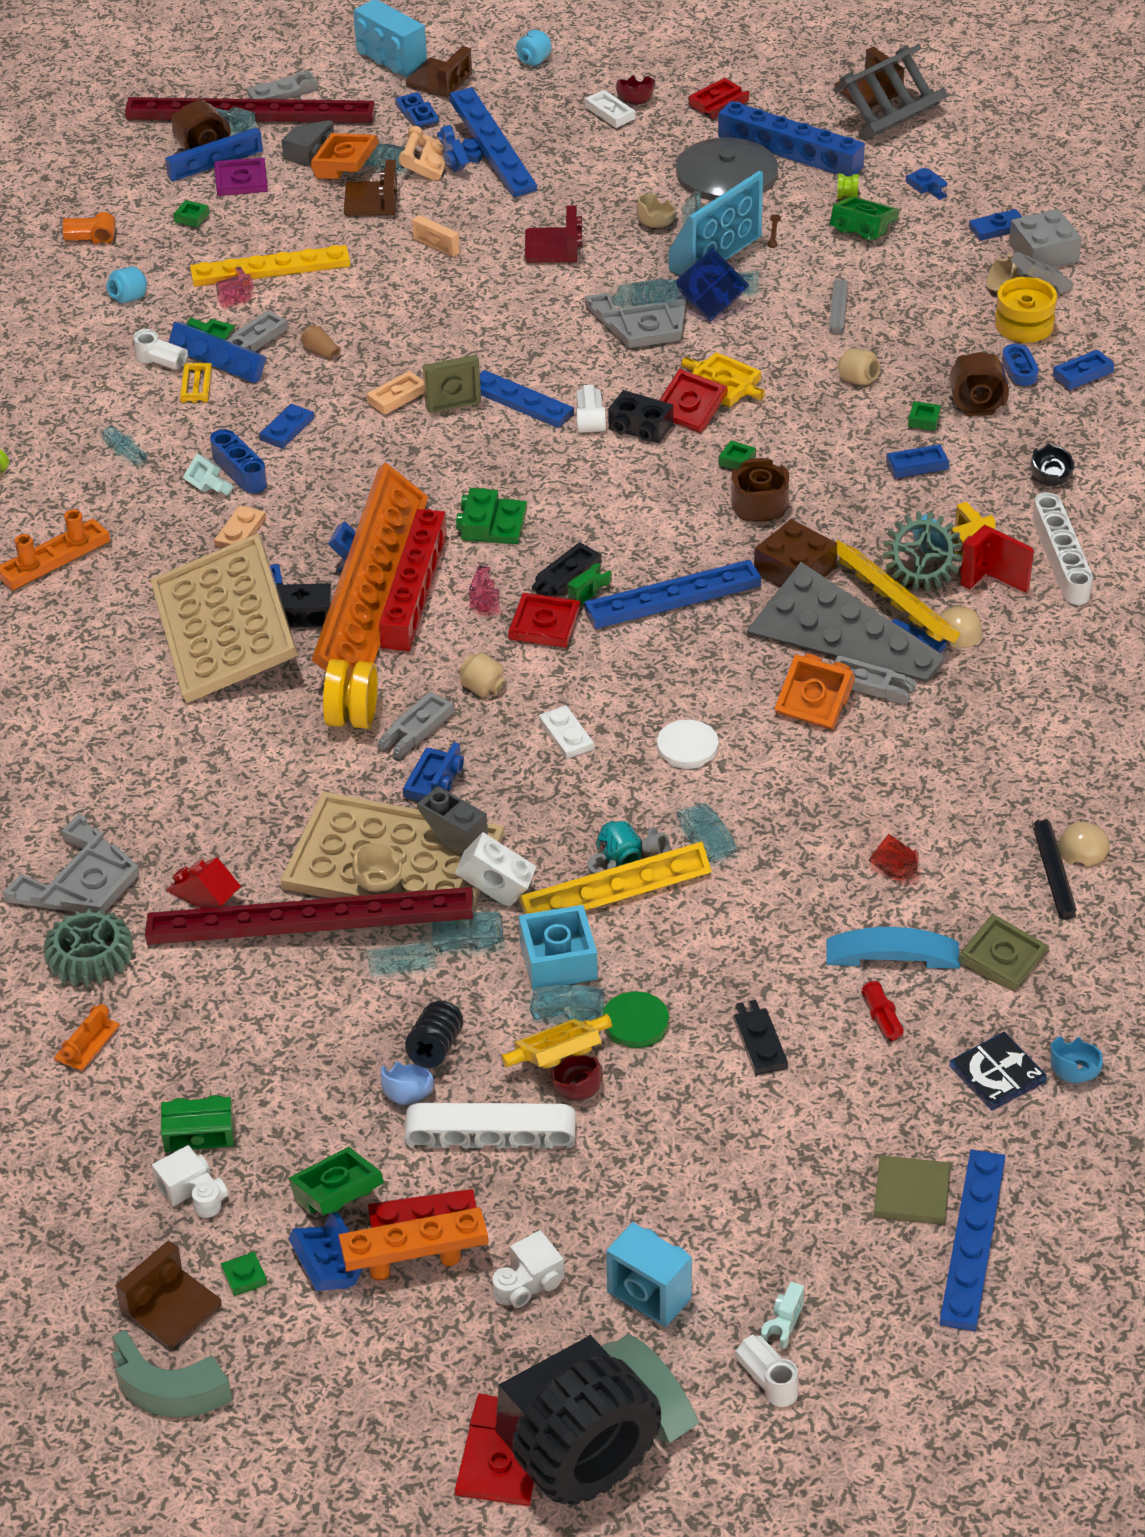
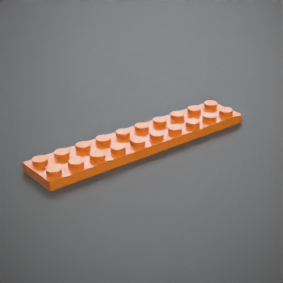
M386 462L377 470L311 661L327 671L328 663L331 659L349 661L352 671L358 661H375L380 646L379 622L416 510L417 508L425 509L429 497Z

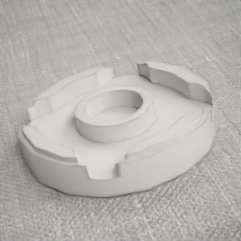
M677 720L667 724L657 737L658 755L668 761L669 765L682 769L704 766L706 762L712 761L716 757L719 749L717 733L711 726L696 720Z

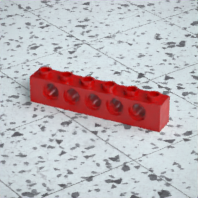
M418 508L416 510L379 622L380 646L382 649L411 650L447 537L445 511Z

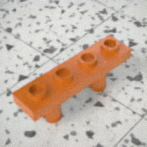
M68 510L64 514L66 532L35 548L33 538H30L28 534L18 535L14 539L17 557L0 565V580L13 591L110 542L109 532L94 518L83 523V515L79 510Z
M481 1207L339 1234V1244L346 1272L369 1267L371 1278L377 1281L385 1280L390 1276V1263L440 1253L442 1264L453 1266L461 1259V1249L489 1244L488 1232Z

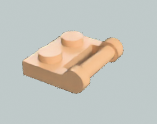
M410 127L407 133L408 141L405 149L399 155L398 161L400 165L431 180H439L445 166L443 150L445 148L438 139L423 134V130L420 127ZM417 145L423 147L419 159L414 156Z

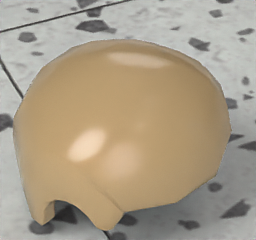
M643 194L638 197L637 217L645 226L664 228L676 219V207L671 205L668 199L665 203H660L656 194Z
M1006 254L1008 259L998 258L994 261L987 276V288L997 293L1000 285L1005 281L1016 277H1023L1016 271L1018 267L1010 260L1013 255Z
M954 606L944 610L939 615L961 633L955 643L948 641L951 647H971L981 640L983 636L981 622L974 610L964 606Z
M1075 822L1065 829L1058 842V848L1061 857L1067 863L1072 865L1075 862H1080L1085 867H1090L1104 861L1110 851V844L1107 834L1099 826L1089 822Z
M368 843L357 848L353 859L352 872L354 879L363 889L374 893L386 892L399 883L402 863L396 861L394 850L390 846L380 843Z

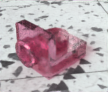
M241 266L235 268L236 277L216 282L217 299L221 307L251 299L250 290L254 289L253 281L249 274H245Z
M479 565L469 588L470 608L477 609L480 612H499L500 591L494 588L495 582L490 579V567Z

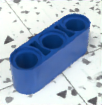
M228 429L214 431L210 435L212 459L245 492L259 493L265 490L267 479L264 461L233 431Z

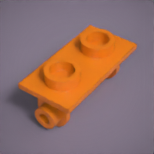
M104 1004L93 1006L88 1017L73 1035L61 1044L62 1048L55 1055L54 1060L83 1071L120 1026V1023L109 1019V1008Z

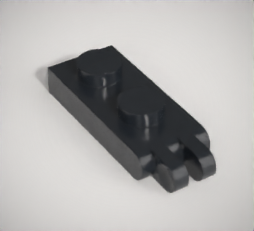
M581 542L577 543L537 574L532 585V591L550 597L555 593L561 595L568 590V583L572 579L590 569L592 565L601 564L602 554Z
M756 999L748 1001L751 1010L748 1012L743 1002L736 1003L735 1007L739 1014H734L733 1020L755 1076L788 1069L787 1058L767 1009H760Z

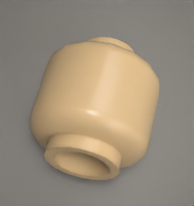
M850 348L839 359L838 370L843 381L866 386L878 377L880 363L872 351Z
M483 652L476 655L470 654L459 670L461 684L480 697H485L490 692L496 695L506 681L502 678L504 667Z

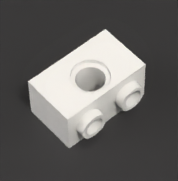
M482 832L463 852L455 874L499 903L511 906L528 889L537 866Z

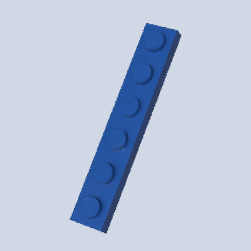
M473 87L451 92L449 95L450 103L509 193L513 197L537 191V184Z
M746 560L585 601V612L593 627L598 629L761 587V576L752 561Z
M970 1149L939 1325L976 1331L1006 1155Z

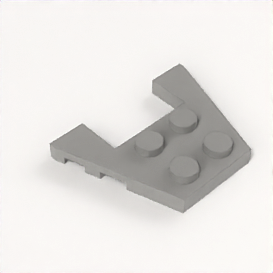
M678 282L663 284V294L666 298L664 302L615 309L609 293L585 296L586 307L628 348L682 340L687 297L675 286Z
M78 813L61 832L64 841L82 848V850L49 885H45L20 874L3 891L4 900L8 903L76 912L77 910L79 913H86L89 908L93 913H97L103 908L106 912L140 875L139 867L115 844L111 845L103 838V833L97 828L93 829L87 823V819Z

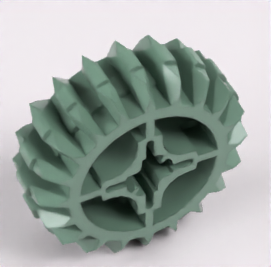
M917 511L916 521L912 522L911 516L907 514L904 516L907 525L904 526L900 521H896L894 525L899 532L897 533L893 530H888L887 535L894 539V541H884L883 543L885 548L892 549V551L883 553V559H893L892 562L886 565V569L892 570L897 568L892 578L896 580L903 575L904 579L901 583L903 587L908 585L909 580L914 581L913 591L918 590L919 583H924V590L929 591V582L931 581L934 582L935 587L938 589L941 587L940 577L947 582L951 581V576L947 573V570L953 573H957L959 570L952 561L961 562L963 558L959 554H954L955 551L962 550L963 544H953L954 541L960 538V534L957 532L949 535L954 525L949 523L943 528L941 526L944 522L943 516H939L936 523L933 522V512H928L927 520H922L921 512ZM923 529L918 541L901 542L903 537L909 532ZM932 530L944 539L948 552L942 551L941 548H937L931 543ZM924 538H927L926 546L927 550H931V554L927 553L922 560V564L919 565V552L915 553L914 550L920 549ZM898 551L905 552V555H909L915 560L914 573L901 563ZM945 560V563L937 571L923 574L924 567L929 561Z
M90 908L86 913H79L76 910L74 916L64 915L63 922H54L53 929L47 931L46 940H44L43 945L45 962L53 976H59L62 983L70 980L73 987H75L80 981H83L84 985L88 988L90 981L96 980L101 986L103 977L113 981L115 972L123 974L125 965H130L131 955H133L134 950L132 934L124 920L118 919L114 912L106 915L103 908L97 913H93ZM108 940L112 941L110 947L106 945ZM67 946L71 948L68 953L64 952Z

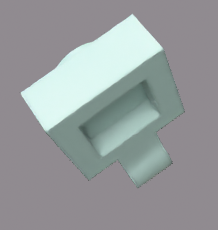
M197 453L183 476L185 480L203 492L212 488L227 496L234 488L232 484L218 477L221 471L219 466Z
M790 1281L785 1295H778L773 1314L778 1317L767 1321L762 1326L761 1336L766 1342L770 1335L778 1334L781 1336L779 1348L785 1349L787 1347L789 1334L792 1333L803 1307L804 1285Z

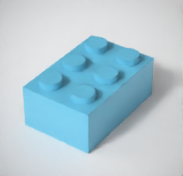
M371 0L353 10L355 46L361 55L365 54L374 59L377 64H383L390 68L392 72L399 73L404 77L414 73L427 60L425 25L379 0Z

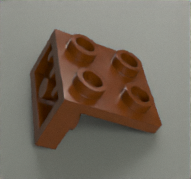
M462 46L446 62L432 57L428 58L406 79V85L448 98L450 93L454 92L472 74L471 48Z
M875 47L866 49L865 70L889 59V57ZM897 64L894 68L904 84L905 68ZM885 71L875 75L889 100L898 96ZM864 80L857 83L868 106L878 105L879 102L867 81ZM836 82L834 88H836L841 82ZM848 89L840 92L855 103Z
M385 160V170H380V181L346 182L344 215H395L397 198L396 160Z
M169 1240L115 1285L120 1311L168 1349L176 1347L222 1306L221 1298L182 1270L179 1248Z

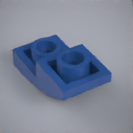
M419 92L396 98L395 105L412 126L423 127L439 122V117L430 102H424Z

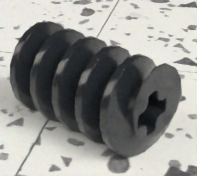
M435 1001L429 1003L423 1009L422 1014H420L405 1041V1050L414 1064L422 1068H434L443 1062L464 1024L460 1009L447 1001Z

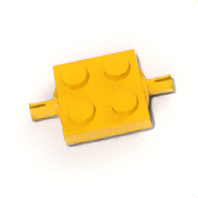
M715 352L708 359L699 362L687 356L682 360L681 367L693 371V374L727 386L728 393L722 401V405L730 408L741 397L747 395L759 401L764 398L765 390L755 386L761 380V371L718 352Z
M608 1014L590 1021H579L574 1018L514 1042L516 1050L501 1054L502 1062L506 1068L522 1061H530L539 1067L550 1068L561 1063V1058L571 1054L573 1056L587 1054L592 1050V1046L601 1043L598 1032L612 1027L611 1019Z

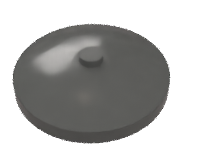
M721 137L700 141L685 149L676 162V177L681 186L688 192L708 200H715L758 171L763 172L764 193L773 186L778 176V163L771 151L756 142L741 138Z

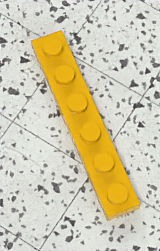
M332 245L326 248H308L303 251L279 252L264 256L254 255L248 258L226 259L217 262H201L190 265L193 286L195 287L349 267L350 258L346 245Z
M837 539V554L840 556L838 561L851 570L855 568L857 570L855 575L868 584L872 582L874 584L872 589L885 598L889 596L892 599L890 602L892 606L904 613L906 611L909 612L908 619L920 627L925 625L928 628L926 633L939 642L943 638L953 643L956 642L961 634L957 629L857 548Z
M701 841L519 896V900L524 914L583 905L586 911L709 874L712 870L703 842Z

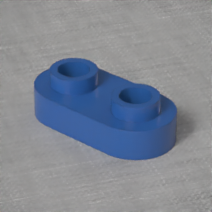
M1010 344L1004 347L1002 363L1012 382L1022 386L1034 384L1038 380L1039 368L1029 348L1022 344Z

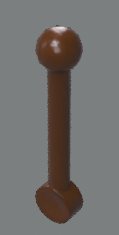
M773 214L770 217L772 230L771 238L767 242L770 248L777 247V224L781 220V216L778 214Z

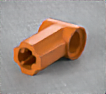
M107 212L98 213L94 218H63L62 223L64 240H92L94 244H111L114 239L116 220L113 215Z

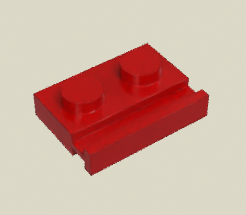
M725 77L688 96V105L705 115L710 114L711 119L718 117V113L730 101L742 104L749 101V91L743 92L742 87Z

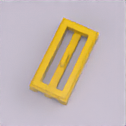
M211 363L184 364L180 393L181 403H186V401L197 403L198 400L208 402L212 373ZM190 370H195L193 392L187 393ZM201 370H205L203 391L198 393Z

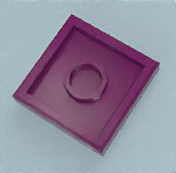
M265 158L214 162L217 196L268 192Z

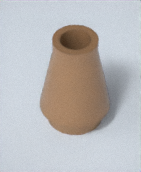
M310 325L301 335V342L305 349L324 356L329 360H332V356H338L341 352V348L334 343L321 326Z

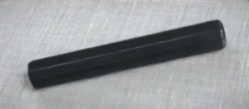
M1038 819L1034 822L1035 827L1033 830L1058 916L1061 919L1075 918L1077 908L1052 824L1048 819L1042 821Z

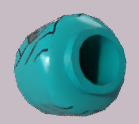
M610 821L602 826L596 839V846L599 852L605 855L608 863L610 860H615L616 866H621L640 860L642 839L627 821Z

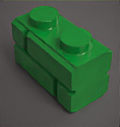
M211 1095L206 1099L188 1100L176 1098L172 1101L161 1102V1136L164 1152L178 1151L188 1145L192 1150L234 1147V1114L231 1097Z

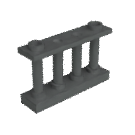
M919 44L911 48L906 45L897 50L895 56L854 75L853 72L844 75L839 79L841 83L833 89L835 94L848 89L866 121L864 123L866 127L858 133L862 140L865 141L938 105L948 97L944 88L935 92L933 89H930L915 64L912 56L921 49ZM901 62L904 63L921 93L919 96L921 99L916 101L915 98H911L894 68L895 65ZM885 71L903 103L901 109L897 110L896 107L892 106L877 80L876 74ZM864 80L867 81L884 111V117L879 119L878 116H874L857 83Z

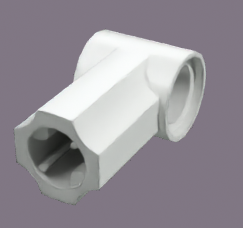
M142 329L134 334L135 358L141 363L155 362L174 370H179L185 364L188 358L187 349L159 340L158 334L151 329Z
M583 385L577 391L578 408H576L578 433L606 432L605 407H602L600 390L596 389L594 385Z
M751 1335L744 1339L739 1348L735 1350V1357L738 1362L765 1390V1396L771 1404L778 1407L792 1405L798 1397V1369L796 1365L790 1360L781 1358L762 1336Z

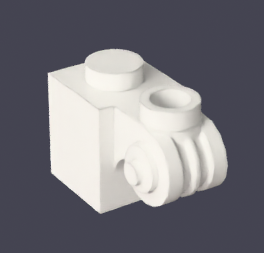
M189 1145L152 1164L155 1185L172 1207L192 1197L194 1211L199 1217L210 1218L219 1213L221 1201L228 1196L227 1188L219 1177L214 1180L211 1178L207 1161L202 1155L197 1156Z
M541 1230L510 1246V1260L513 1269L504 1267L494 1273L492 1280L493 1297L499 1304L513 1305L515 1308H520L528 1303L532 1294L535 1295L542 1290L551 1291L565 1278L564 1258Z

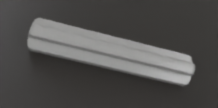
M836 279L833 283L829 332L831 334H842L844 332L848 282L845 279Z

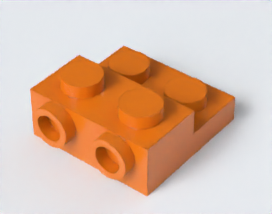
M331 133L311 160V169L315 177L339 179L344 171L350 173L359 172L379 144L377 135Z
M805 653L804 656L795 654L774 710L778 714L833 730L842 706H846L856 679L851 668L843 663L834 662L831 665L822 662L820 657L813 654Z

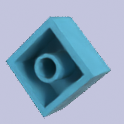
M583 905L518 915L519 942L532 991L598 979L597 950Z
M632 1222L606 1250L607 1292L662 1326L667 1327L691 1300L692 1256L688 1255L683 1248L669 1244L659 1238L654 1231L647 1228L644 1229Z

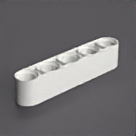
M1050 492L1040 493L1035 498L1033 523L1065 600L1074 605L1085 604L1090 599L1093 580L1089 565L1059 496Z
M416 1103L409 1106L406 1112L404 1141L411 1148H414V1145H427V1148H449V1145H462V1148H483L484 1145H497V1148H518V1145L532 1146V1148L566 1146L569 1149L575 1144L576 1112L571 1106L566 1104Z

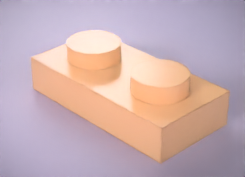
M420 215L412 219L413 239L451 257L460 253L459 233Z
M408 371L367 393V403L386 415L423 395L424 381L411 371Z
M239 505L214 539L215 547L224 548L254 535L266 519V512Z

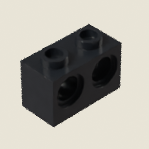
M622 390L608 408L609 429L620 434L626 433L639 437L643 441L650 440L660 443L673 425V404Z

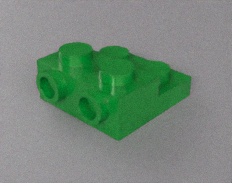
M851 196L833 205L829 225L836 227L842 233L850 234L856 232L864 239L876 240L887 233L889 223L898 219L900 209Z
M470 488L468 495H462L461 511L464 513L457 514L456 530H461V540L519 544L527 510V501L499 499L498 490Z
M349 1146L288 1178L295 1201L310 1214L319 1212L323 1216L327 1213L338 1211L344 1204L358 1197L366 1196L373 1189L384 1184L381 1171Z

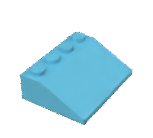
M756 172L687 218L669 249L668 270L684 278L711 253L722 263L762 236L763 172Z

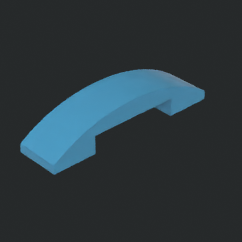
M873 927L847 931L826 939L827 965L860 966V959L926 961V968L960 969V962L957 961L959 957V942L930 931L905 927Z

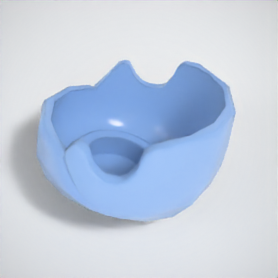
M395 1062L390 1071H387V1067L384 1065L381 1067L382 1091L394 1103L412 1105L425 1099L433 1090V1075L427 1068H422L416 1064L402 1065L400 1062Z

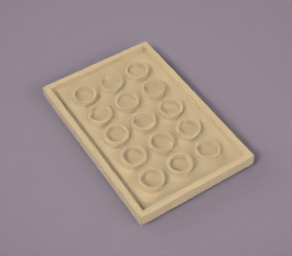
M258 533L150 579L181 693L186 703L299 656L269 560Z
M324 791L281 878V888L284 890L325 898L472 887L475 907L481 890L455 874L462 855L441 843L418 809ZM487 823L488 836L501 843L504 837V826ZM368 843H380L393 848L396 861L402 863L399 883L386 892L374 893L363 889L354 879L352 872L353 859L357 848ZM469 919L446 922L467 925Z

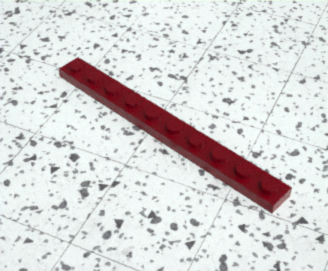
M128 97L125 108L126 119L171 120L173 114L179 112L184 106L203 99L211 104L226 121L322 122L330 120L343 123H373L375 101Z
M472 887L150 912L147 913L145 939L147 945L467 920L473 919L474 894Z

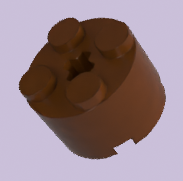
M203 99L184 106L179 112L173 114L171 119L173 136L185 151L231 135L227 121L211 104Z
M978 352L961 355L955 360V364L950 371L949 381L953 400L957 408L959 407L967 416L992 415L996 413L995 410L1005 405L1009 397V387L1004 367L996 355Z
M753 458L742 462L741 467L737 470L734 469L732 472L731 506L735 513L745 521H769L783 517L789 504L790 476L787 468L782 464L781 468L774 465L773 460L768 458Z

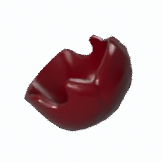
M632 75L627 80L619 79L616 82V91L620 99L635 105L644 104L649 101L655 88V80L650 76H646L642 81H637L635 75Z
M571 1055L561 1060V1063L551 1070L552 1084L555 1091L561 1097L569 1101H584L593 1097L599 1091L603 1081V1071L595 1056L591 1058L587 1055Z

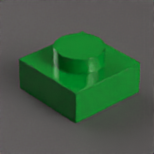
M185 200L173 213L174 222L198 228L209 215V206Z
M914 401L908 418V427L936 431L941 414V405Z
M730 440L719 455L718 465L737 470L745 460L756 458V448Z
M254 1251L220 1263L221 1270L233 1296L268 1284L267 1277Z

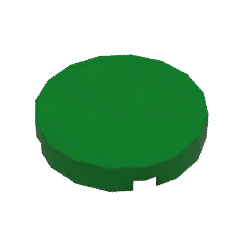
M631 991L621 993L606 1004L602 1016L608 1014L612 1022V1027L605 1029L604 1033L612 1042L619 1045L620 1043L628 1045V1048L637 1049L653 1045L663 1038L669 1025V1013L666 1005L658 997L647 992Z

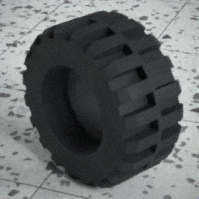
M616 1357L587 1358L586 1362L579 1361L571 1365L570 1369L566 1372L561 1371L553 1377L554 1380L549 1385H544L537 1392L538 1396L534 1401L528 1403L525 1407L524 1416L519 1417L516 1424L517 1432L513 1434L515 1460L542 1492L554 1502L571 1505L580 1504L581 1500L588 1502L595 1499L597 1494L601 1492L604 1494L611 1490L612 1485L624 1480L629 1475L628 1472L634 1466L637 1467L643 1460L642 1456L644 1453L649 1451L654 1444V1436L659 1433L660 1421L662 1419L658 1398L623 1360Z

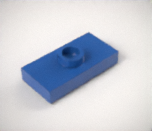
M1017 209L994 213L989 216L969 220V228L981 241L1009 234L1011 220L1021 218L1022 215Z
M941 444L886 454V463L894 479L949 469V460Z

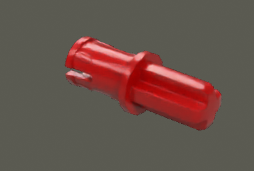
M871 981L866 983L862 987L863 991L861 993L871 1009L870 1016L872 1020H877L884 1036L889 1038L890 1041H895L904 1033V1029L895 1014L896 1007L892 1001L888 1000L880 982Z

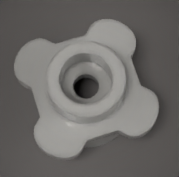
M655 827L649 828L647 838L642 841L644 855L651 857L670 851L671 846L668 836L665 833H658Z

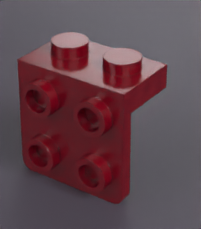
M566 205V227L527 228L525 230L526 262H577V247H582V216H577V205Z

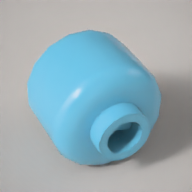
M536 29L527 32L516 44V53L523 63L532 66L539 65L552 51L548 35Z
M134 266L112 271L106 283L108 294L119 303H127L142 298L147 287L145 275Z

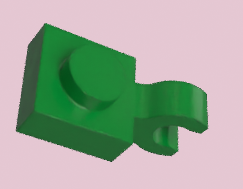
M189 318L186 322L187 325L224 340L229 339L235 333V325L214 319L204 323L196 318Z
M599 563L592 565L590 569L568 583V599L580 601V606L583 605L585 601H589L597 595L598 589L611 583L612 571L608 570L606 573L601 574V565Z

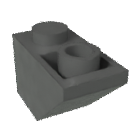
M327 120L294 127L282 139L283 159L310 166L312 158L329 135L335 133L333 121Z
M439 786L417 803V809L441 843L460 855H463V852L482 832L488 835L487 813Z

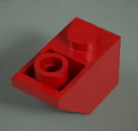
M215 857L206 862L200 859L190 868L184 866L172 876L174 882L166 891L199 908L221 907L241 885L220 859Z

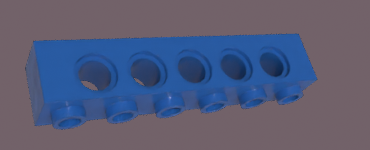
M730 101L718 113V137L750 140L764 146L772 154L834 174L841 173L845 176H852L864 167L865 143L852 137L838 135L829 130H822L807 123L790 120L784 116L774 115L739 102Z

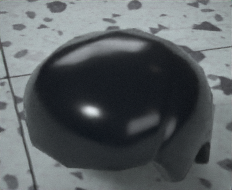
M1048 443L1039 450L1037 448L1033 450L1030 468L1033 477L1039 483L1046 486H1057L1066 482L1072 476L1075 463L1071 453L1063 447L1052 446Z

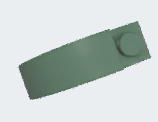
M126 1330L112 1336L115 1352L111 1353V1358L116 1367L115 1372L119 1389L126 1398L143 1410L162 1416L187 1417L209 1412L232 1401L229 1380L212 1355L186 1368L166 1370L148 1363L140 1354Z
M627 1334L618 1341L602 1345L603 1349L611 1357L623 1360L658 1398L661 1406L662 1420L660 1421L659 1433L654 1438L671 1443L699 1424L697 1416L682 1387L665 1363L645 1343Z

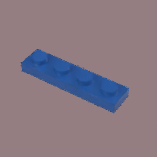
M256 127L166 157L167 176L173 182L215 168V161L238 160L262 152L261 132Z
M174 321L168 343L187 349L188 356L204 363H211L216 368L253 383H257L261 379L266 356L185 323Z
M483 370L480 373L481 396L557 428L574 414V407L489 371Z

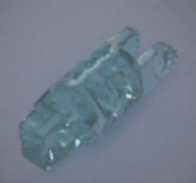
M674 279L632 282L620 285L617 290L618 293H615L612 297V302L614 306L622 307L651 304L675 299L680 292Z

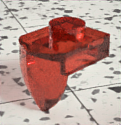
M888 834L871 855L869 862L896 880H904L915 875L919 866L920 856L918 849L913 851Z

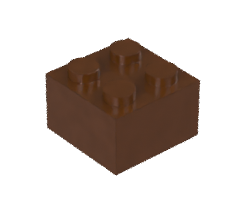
M790 519L754 548V566L761 577L780 587L800 562L825 577L836 568L838 543Z

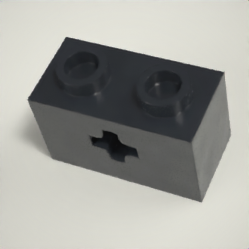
M331 583L276 585L290 628L323 627L332 602Z

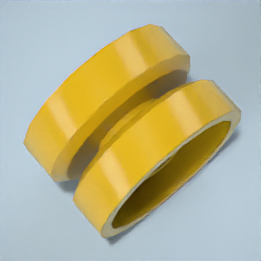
M1016 277L1000 285L997 292L995 326L996 330L1003 337L1016 342L1029 343L1046 339L1052 334L1055 325L1054 312L1057 306V292L1050 283L1034 277Z
M330 660L326 671L323 693V715L326 726L344 727L348 719H350L353 728L371 729L378 695V672L375 662L358 661L352 671L349 661Z

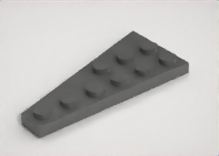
M802 562L799 563L747 629V633L750 635L768 638L776 642L790 644L835 658L840 655L891 669L896 673L906 675V677L909 676L912 679L927 683L946 661L944 655Z

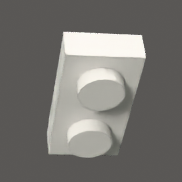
M605 90L585 98V107L615 128L635 120V110Z
M567 705L539 715L540 724L566 759L594 750V742Z

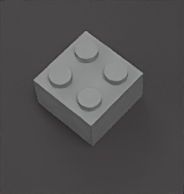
M1059 209L1026 215L1011 220L1009 245L1015 252H1020L1052 267L1079 262L1082 237Z

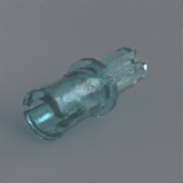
M109 426L103 431L102 435L104 437L102 439L115 449L117 455L123 454L136 465H141L147 458L146 453L135 445L134 439L121 433L115 426Z

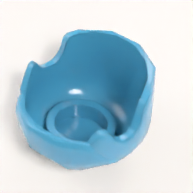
M1058 1036L1050 1045L1051 1068L1063 1081L1070 1083L1087 1082L1096 1078L1103 1069L1102 1052L1095 1045L1083 1042L1080 1037H1076L1071 1043H1066L1062 1036Z

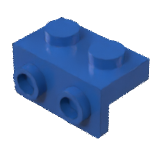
M453 742L448 752L426 747L403 787V798L420 801L437 786L450 792L455 775L460 774L464 766V756H461L460 743Z
M338 1212L330 1213L324 1227L293 1228L288 1238L316 1291L346 1289L354 1286L363 1271V1268L347 1272L345 1270L339 1244V1234L348 1233L349 1229L345 1226Z

